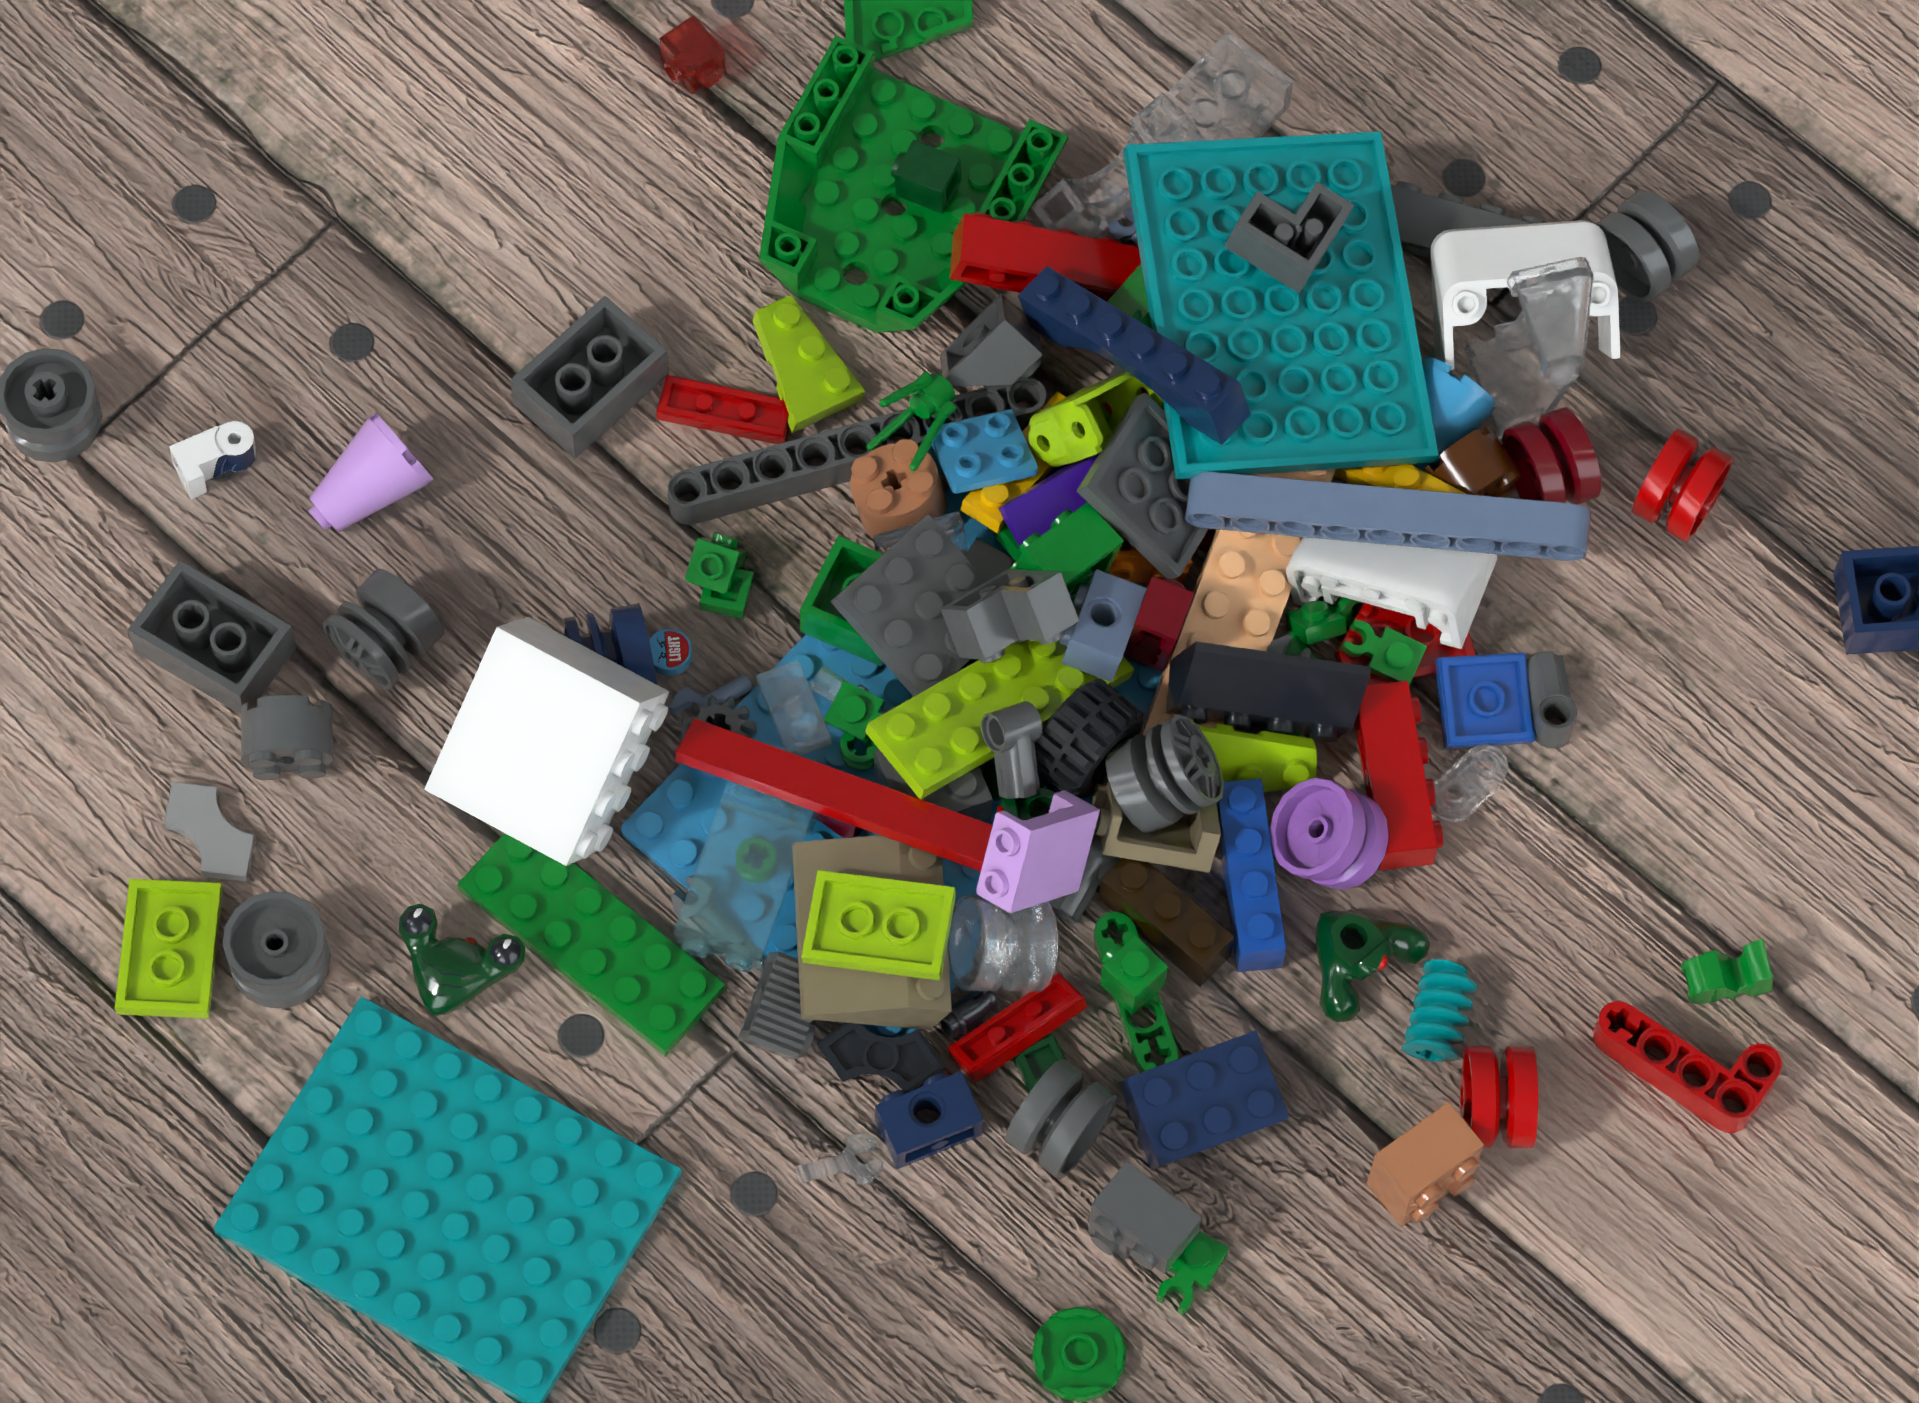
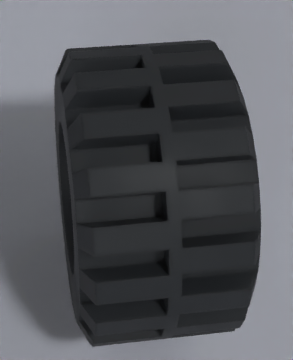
M1101 678L1084 684L1061 704L1043 727L1041 737L1035 741L1038 774L1058 791L1066 790L1080 799L1088 796L1094 791L1096 783L1103 784L1106 774L1105 760L1107 753L1115 745L1140 734L1144 722V713Z

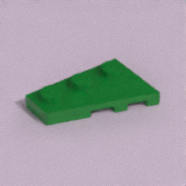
M844 0L845 38L847 41L873 51L874 62L973 27L972 0Z

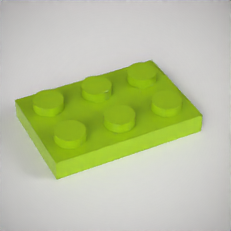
M817 870L801 955L802 961L805 964L941 981L956 899L955 887Z
M129 879L115 1001L117 1015L210 1018L223 896L221 883Z

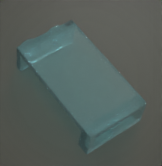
M728 780L674 929L676 941L682 944L681 949L684 952L701 958H707L708 953L725 958L724 963L729 967L744 972H750L752 967L763 970L766 961L764 953L793 874L792 845L795 842L804 841L806 835H812L817 821L815 811Z

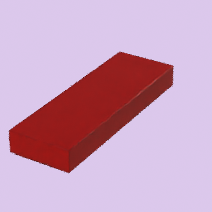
M666 375L656 411L657 420L772 444L786 442L790 429L787 421L789 413L785 402L780 401L779 397Z
M1058 972L956 1041L947 1050L951 1059L977 1083L1086 1009L1085 998Z

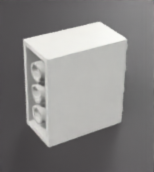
M530 617L498 626L424 790L565 866L580 859H586L597 851L601 852L611 838L613 828L609 826L615 811L619 812L630 796L631 787L627 786L633 771H639L648 757L650 748L646 746V742L652 730L657 731L667 715L668 707L664 703L669 691Z

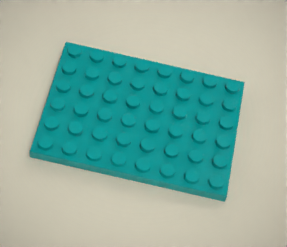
M1381 131L1126 145L1123 154L1151 327L1157 333L1239 381L1251 415L1221 445L1190 426L1163 400L1176 479H1189L1207 472L1250 475L1435 462L1439 454ZM1316 182H1319L1355 205L1300 293H1297L1224 247L1236 223L1257 191L1295 215Z
M361 996L213 1229L218 1236L522 1403H544L681 1177L682 1170L678 1166Z

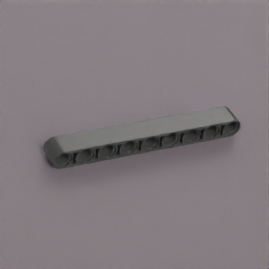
M1021 377L1012 385L988 386L955 395L952 403L956 406V410L945 420L944 424L973 418L980 412L991 414L1012 409L1023 431L1028 426L1030 418L1040 412L1046 405V389L1035 378L1028 377L1023 379ZM1027 400L1033 402L1035 406L1023 408L1017 405V403ZM906 409L682 470L672 476L667 486L669 512L678 523L692 525L849 482L851 480L853 462L857 458L871 452L867 450V444ZM915 414L878 447L896 443L891 440L896 435L908 437L915 441L919 447L927 434V428L931 427L936 417L923 419ZM853 447H862L867 452L855 455L848 450ZM818 458L822 459L825 463L814 467L806 462L810 459ZM769 470H777L783 473L777 478H768L763 475ZM726 482H736L740 485L734 490H727L721 487ZM687 493L697 496V499L690 502L681 501L678 498Z

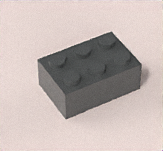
M604 296L510 380L513 404L576 459L657 386L666 375H669L668 353L660 343L608 297Z
M181 560L178 561L128 628L134 652L240 715L243 704L248 702L250 709L254 707L257 698L262 696L297 648L290 624Z

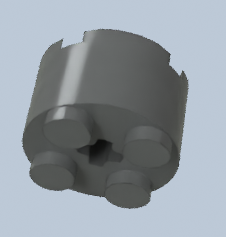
M274 695L257 698V707L252 709L249 708L248 702L241 706L242 764L253 769V777L259 780L280 778V772L298 771L299 776L312 779L325 776L326 767L333 762L332 705L327 701L321 700V708L309 705V697L301 695Z

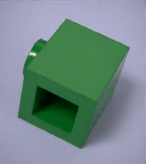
M1136 935L1125 945L1122 942L1116 943L1101 960L1103 965L1100 985L1131 1015L1135 1014L1165 986L1168 966Z

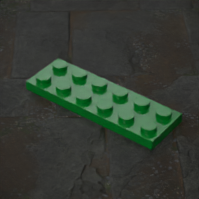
M506 833L498 839L457 883L458 891L514 936H517L530 949L665 1057L726 991L725 984L577 865L572 863L565 866Z

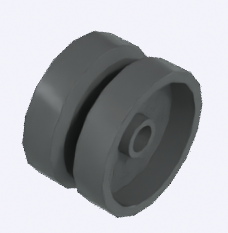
M1647 190L1635 192L1619 205L1617 213L1612 212L1596 223L1606 236L1617 288L1635 301L1648 303L1669 288L1671 280L1675 281L1683 277L1698 263L1700 257L1698 245L1690 227L1675 208L1654 192Z
M42 348L26 352L12 361L0 377V412L5 422L9 439L21 453L36 461L55 463L76 457L88 449L99 434L103 415L91 372L80 358L64 350Z
M269 891L252 896L235 908L225 925L222 945L234 984L248 1000L263 1007L288 1008L304 1003L319 991L328 976L331 955L320 916L306 900L294 894Z
M1063 1058L1056 1061L1032 1088L1012 1119L1004 1140L1025 1156L1041 1148L1038 1165L1059 1180L1069 1174L1092 1146L1108 1121L1118 1098L1098 1082L1091 1083L1081 1090L1083 1072Z

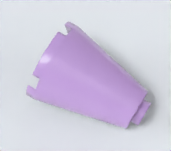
M375 412L366 420L309 497L314 506L308 512L325 531L333 526L339 532L429 484L433 478Z

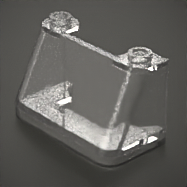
M1585 257L1570 258L1512 271L1506 283L1511 296H1518L1523 309L1516 321L1495 325L1494 332L1496 336L1494 338L1479 342L1478 337L1468 341L1464 348L1477 384L1495 401L1493 407L1496 408L1490 418L1500 441H1502L1504 430L1526 421H1531L1538 426L1540 416L1554 411L1573 381L1578 378L1584 366L1594 279L1590 264Z

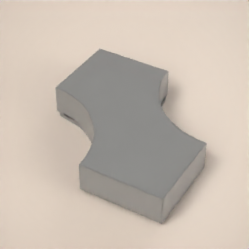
M172 782L164 820L165 829L183 835L195 845L201 855L202 877L248 882L256 841L254 834L236 829L223 817L219 810V792L217 787Z

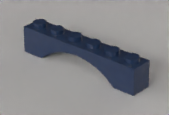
M1046 266L1018 295L1030 328L1061 347L1073 346L1083 348L1117 364L1153 390L1190 426L1222 445L1251 415L1239 381L1050 267Z

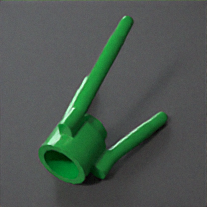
M924 372L914 382L879 401V405L884 408L910 394L912 395L909 400L910 406L867 444L866 448L868 451L876 449L915 414L923 419L936 417L909 465L911 471L918 469L945 420L956 410V406L952 403L955 399L953 386L946 378L937 373L929 374Z

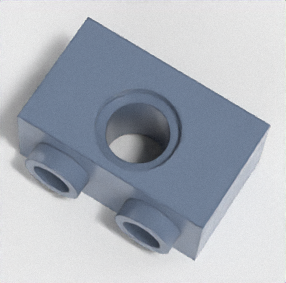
M1096 569L1090 586L1081 583L1073 605L1075 610L1080 611L1078 615L1079 621L1065 629V636L1059 641L1060 644L1067 646L1061 663L1112 682L1122 660L1147 588Z

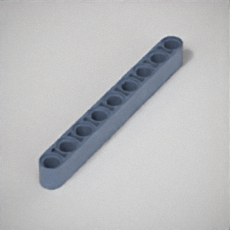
M1206 472L1190 478L1185 520L1193 526L1206 529L1575 561L1581 560L1587 555L1591 512L1584 506L1571 503Z

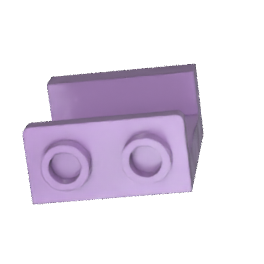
M1064 790L1054 793L1048 814L1028 820H1021L1006 811L996 813L976 893L1008 913H1013L1078 892L1100 809Z

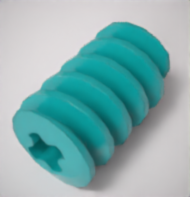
M1443 959L1428 960L1424 962L1422 969L1424 976L1420 978L1418 984L1420 992L1416 994L1413 1003L1416 1009L1412 1010L1409 1022L1411 1026L1407 1027L1404 1036L1407 1042L1402 1045L1401 1050L1407 1055L1423 1061H1455L1459 1059L1460 1052L1449 1044L1463 1043L1465 1036L1453 1027H1466L1469 1022V1018L1458 1012V1010H1471L1474 1003L1470 998L1462 994L1476 993L1478 985L1467 978L1468 971L1460 964Z

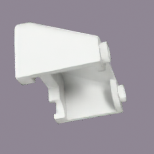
M1303 537L1290 558L1286 574L1289 584L1292 585L1291 594L1294 604L1302 606L1310 601H1318L1321 596L1324 597V602L1333 604L1336 596H1341L1414 616L1418 628L1426 630L1428 623H1430L1442 632L1440 644L1462 649L1498 558L1497 554Z

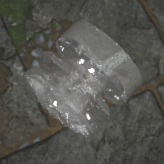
M963 895L954 907L948 938L950 970L958 987L964 991H998L1003 987L1006 991L1042 992L1049 985L1053 977L1058 957V930L1051 904L1047 901L1017 912L1008 913L979 895Z

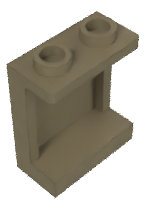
M1106 771L1103 784L1096 783L1091 804L1100 809L1094 834L1101 837L1102 855L1210 873L1221 836L1216 803L1209 807H1203L1192 815L1183 813L1182 818L1176 823L1153 834L1144 833L1131 823L1120 808L1113 795Z

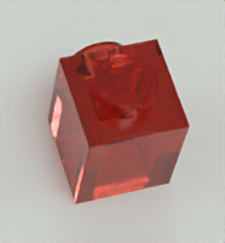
M694 15L659 38L660 56L667 75L675 84L679 85L682 83L691 94H694L703 87L709 88L721 79L723 73L726 72L725 50Z

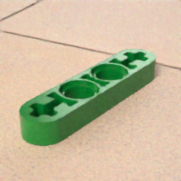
M1108 912L1096 922L1094 945L1101 965H1103L1101 961L1103 956L1115 945L1112 938H1104L1107 936L1108 927L1115 926L1117 932L1125 931L1122 934L1121 941L1124 945L1135 935L1139 938L1133 921L1123 913ZM1158 992L1142 1006L1152 1010L1156 1016L1155 1023L1148 1028L1135 1026L1130 1020V1013L1113 997L1139 1073L1157 1067L1154 1062H1146L1150 1059L1151 1052L1148 1040L1156 1037L1155 1046L1160 1056L1168 1055L1164 1064L1179 1058L1178 1049Z

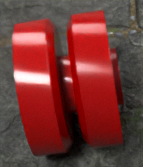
M1677 428L1651 467L1639 490L1631 512L1653 524L1660 520L1672 503L1673 506L1666 521V531L1687 543L1714 507L1724 487V482L1734 458L1712 447L1706 450L1696 465L1692 467L1699 451V440L1697 437Z
M1491 1046L1465 1047L1460 1081L1461 1117L1484 1144L1483 1148H1491L1495 1143L1498 1135L1499 1119L1502 1138L1507 1147H1534L1538 1125V1071L1536 1055L1532 1046H1507L1501 1058L1500 1075L1497 1056Z

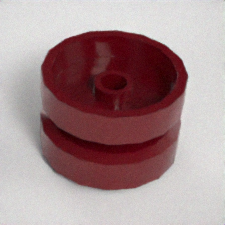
M1567 407L1541 415L1538 426L1531 421H1526L1504 430L1502 444L1521 468L1520 473L1522 477L1513 484L1520 499L1566 503L1567 500L1571 504L1579 505L1599 497L1602 487L1596 454L1583 425Z

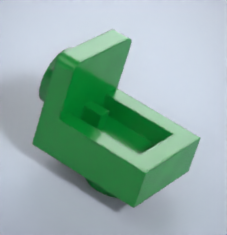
M714 532L712 538H697L685 580L719 593H727L735 569L744 568L749 551L737 547L739 539L719 532Z

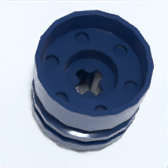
M639 603L610 609V630L606 631L600 630L593 613L586 614L588 634L581 636L575 616L564 618V636L657 685L648 633Z

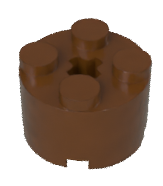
M1485 426L1482 433L1477 429L1467 434L1439 455L1441 459L1439 462L1440 466L1435 471L1429 465L1423 470L1468 495L1507 498L1514 492L1513 484L1522 477L1520 473L1521 468L1489 426Z

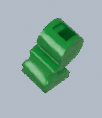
M1760 939L1743 946L1744 951L1737 958H1730L1728 955L1715 950L1704 952L1703 955L1684 961L1680 967L1682 974L1686 978L1689 1002L1705 1004L1716 1002L1726 997L1733 1000L1737 995L1742 994L1756 997L1772 992L1773 976L1764 940Z

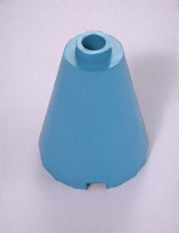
M1425 357L1422 364L1438 454L1440 455L1455 442L1475 431L1492 415L1496 407H1493L1495 405L1494 399L1474 380L1465 374L1462 378H1459L1454 374L1448 373L1452 366L1438 359ZM1438 456L1435 462L1411 465L1421 470H1424L1429 465L1433 469L1441 459Z

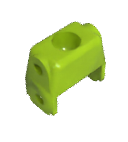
M1126 370L1085 387L1034 414L1029 421L1030 431L1028 437L1030 447L1039 459L1046 461L1052 467L1080 461L1103 451L1102 448L1107 443L1133 399L1142 394V387L1147 390L1149 396L1165 411L1163 399ZM1105 402L1111 407L1112 415L1107 412Z

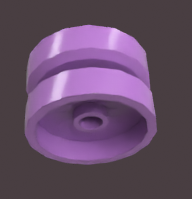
M1312 778L1297 783L1283 795L1273 812L1269 830L1272 852L1279 865L1296 876L1312 880L1327 888L1339 890L1359 886L1375 873L1385 856L1389 839L1387 819L1378 803L1358 791L1347 789L1334 781Z

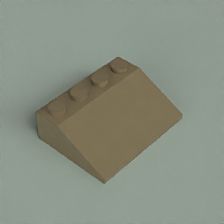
M881 835L795 842L792 845L801 1019L931 1030L952 1012L948 944L941 981L805 964L802 961L801 955L817 870L944 886L942 857Z

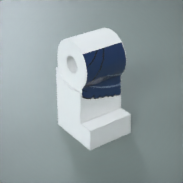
M231 421L215 426L169 446L173 466L190 499L207 493L205 481L227 471L239 472L252 466L257 454L253 431L248 425L239 421Z

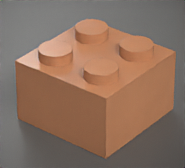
M1447 1102L1375 1154L1367 1185L1401 1227L1412 1219L1419 1223L1438 1208L1437 1201L1449 1192L1453 1196H1457L1475 1181L1473 1175L1480 1166L1479 1159L1484 1144L1450 1102Z

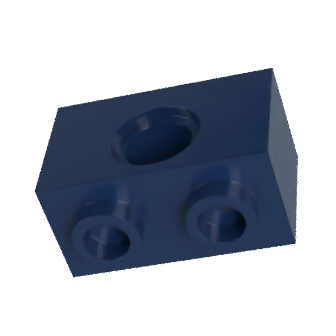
M947 1072L939 1073L927 1079L923 1083V1087L908 1093L906 1090L891 1092L880 1100V1104L875 1105V1122L896 1169L982 1136L983 1118L962 1072L951 1076ZM923 1109H930L935 1111L939 1118L933 1123L925 1124L918 1121L915 1115Z

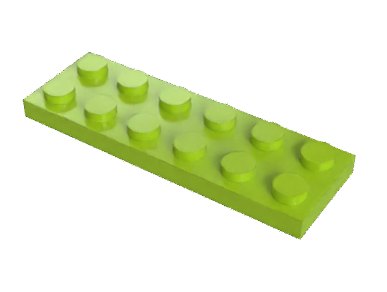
M1060 639L1049 644H1040L1039 641L1034 640L1014 642L1004 648L1005 654L1000 658L986 663H981L978 660L868 722L865 733L921 800L994 757V752L986 745L981 732V721L985 714L1028 701L1037 709L1041 717L1043 729L1055 711L1072 693L1084 684L1099 677L1062 664L1067 646L1060 644ZM1123 656L1113 681H1104L1114 688L1130 679L1134 668Z

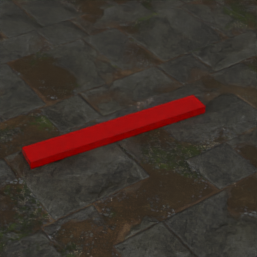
M696 718L693 719L675 752L676 762L978 871L982 869L993 826L991 824Z

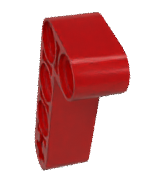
M1613 1001L1606 1004L1601 1009L1593 1030V1040L1600 1051L1716 1129L1725 1133H1735L1747 1126L1772 1090L1782 1069V1059L1779 1053L1767 1044L1757 1043L1744 1050L1732 1069L1728 1070L1632 1005L1623 1001ZM1616 1024L1621 1025L1623 1029L1620 1028L1616 1033L1609 1029L1613 1028ZM1637 1035L1639 1036V1039L1636 1044V1047H1633L1632 1045H1630V1042L1633 1043L1634 1038ZM1649 1047L1657 1048L1664 1053L1666 1059L1654 1061L1645 1054L1644 1049ZM1758 1064L1763 1066L1768 1076L1763 1078L1752 1075L1747 1065ZM1687 1073L1699 1075L1705 1085L1693 1087L1684 1080L1683 1075ZM1726 1099L1737 1101L1741 1104L1743 1112L1732 1113L1723 1106L1722 1101Z

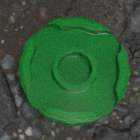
M1077 1306L1059 1310L1040 1327L1034 1339L1032 1362L1037 1378L1049 1392L1063 1400L1086 1402L1099 1399L1115 1387L1124 1372L1127 1349L1122 1332L1116 1324L1114 1325L1111 1320L1106 1318V1315L1096 1309Z

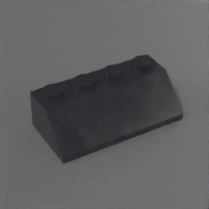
M1196 641L1170 660L1166 713L1186 716L1189 719H1193L1195 724L1207 723V719L1224 721V725L1233 726L1234 730H1248L1252 725L1266 727L1268 732L1294 735V732L1308 733L1314 741L1335 742L1337 738L1354 727L1370 678L1371 667Z

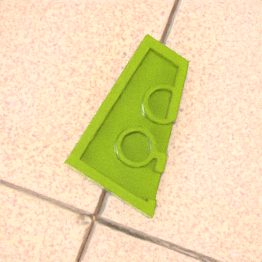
M791 295L756 310L752 321L767 364L772 365L778 382L776 390L780 401L785 402L789 418L787 421L792 433L862 401L865 394L864 388Z
M1216 723L1215 728L1197 725L1208 739L1216 754L1222 771L1223 782L1262 779L1263 792L1292 789L1297 783L1317 778L1316 746L1311 738L1261 731L1255 735L1234 731L1233 726Z

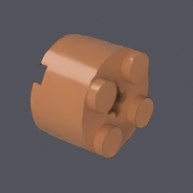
M902 439L896 443L878 447L865 456L857 458L852 464L851 493L863 528L871 538L877 541L880 538L892 541V544H894L927 514L930 515L938 526V521L942 517L943 512L946 514L948 507L946 494L936 463L930 454H926L916 471L909 469V465L919 448L917 443L911 439Z

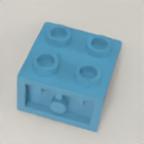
M1012 409L943 424L928 451L936 463L939 475L946 476L950 488L955 494L1028 478L1038 474V465Z

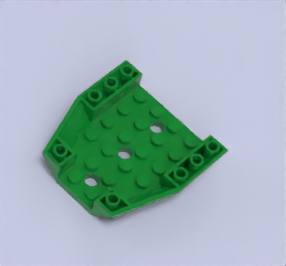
M835 35L778 136L759 261L800 300L877 333L917 329L967 283L950 279L953 233L964 213H984L992 216L994 219L1013 223L1024 221L1067 143L1069 136L1029 119L1023 132H1018L874 70L873 51ZM930 133L938 134L944 139L940 146L934 148L959 157L961 162V182L944 214L896 196L895 178L891 176L892 167L898 154L901 152L905 154L913 140L921 142V138ZM898 201L904 204L907 209L900 215L892 216L883 210V206L888 202ZM851 270H861L869 278L862 284L854 285L846 281L844 277Z

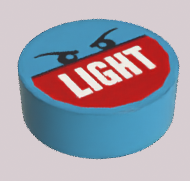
M664 629L658 631L650 638L649 643L655 672L664 676H675L684 672L689 667L692 660V646L689 638L684 633L676 629Z

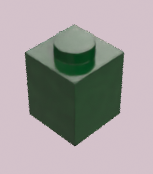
M913 140L905 154L902 152L898 154L892 167L891 176L895 178L896 196L944 214L961 182L960 158Z

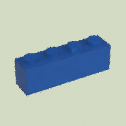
M1262 779L1223 782V797L1216 803L1221 833L1219 850L1231 934L1234 936L1233 950L1236 971L1247 972L1282 968L1286 945Z

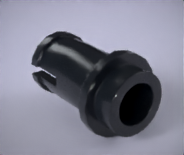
M979 984L976 986V989L953 1004L952 1012L939 1022V1025L949 1037L955 1038L957 1035L964 1037L968 1034V1028L998 1008V1003L993 993L989 990L984 994L987 990L984 984Z

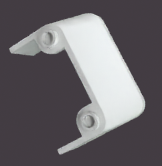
M1586 220L1450 229L1441 232L1433 240L1430 248L1435 359L1452 366L1450 370H1454L1453 326H1465L1477 322L1486 310V289L1572 283L1573 299L1576 306L1587 315L1598 316L1599 350L1611 359L1620 358L1618 288L1606 236L1596 224Z

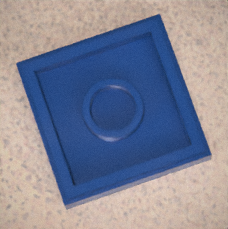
M1525 652L1442 657L1435 660L1444 749L1531 744L1535 741Z

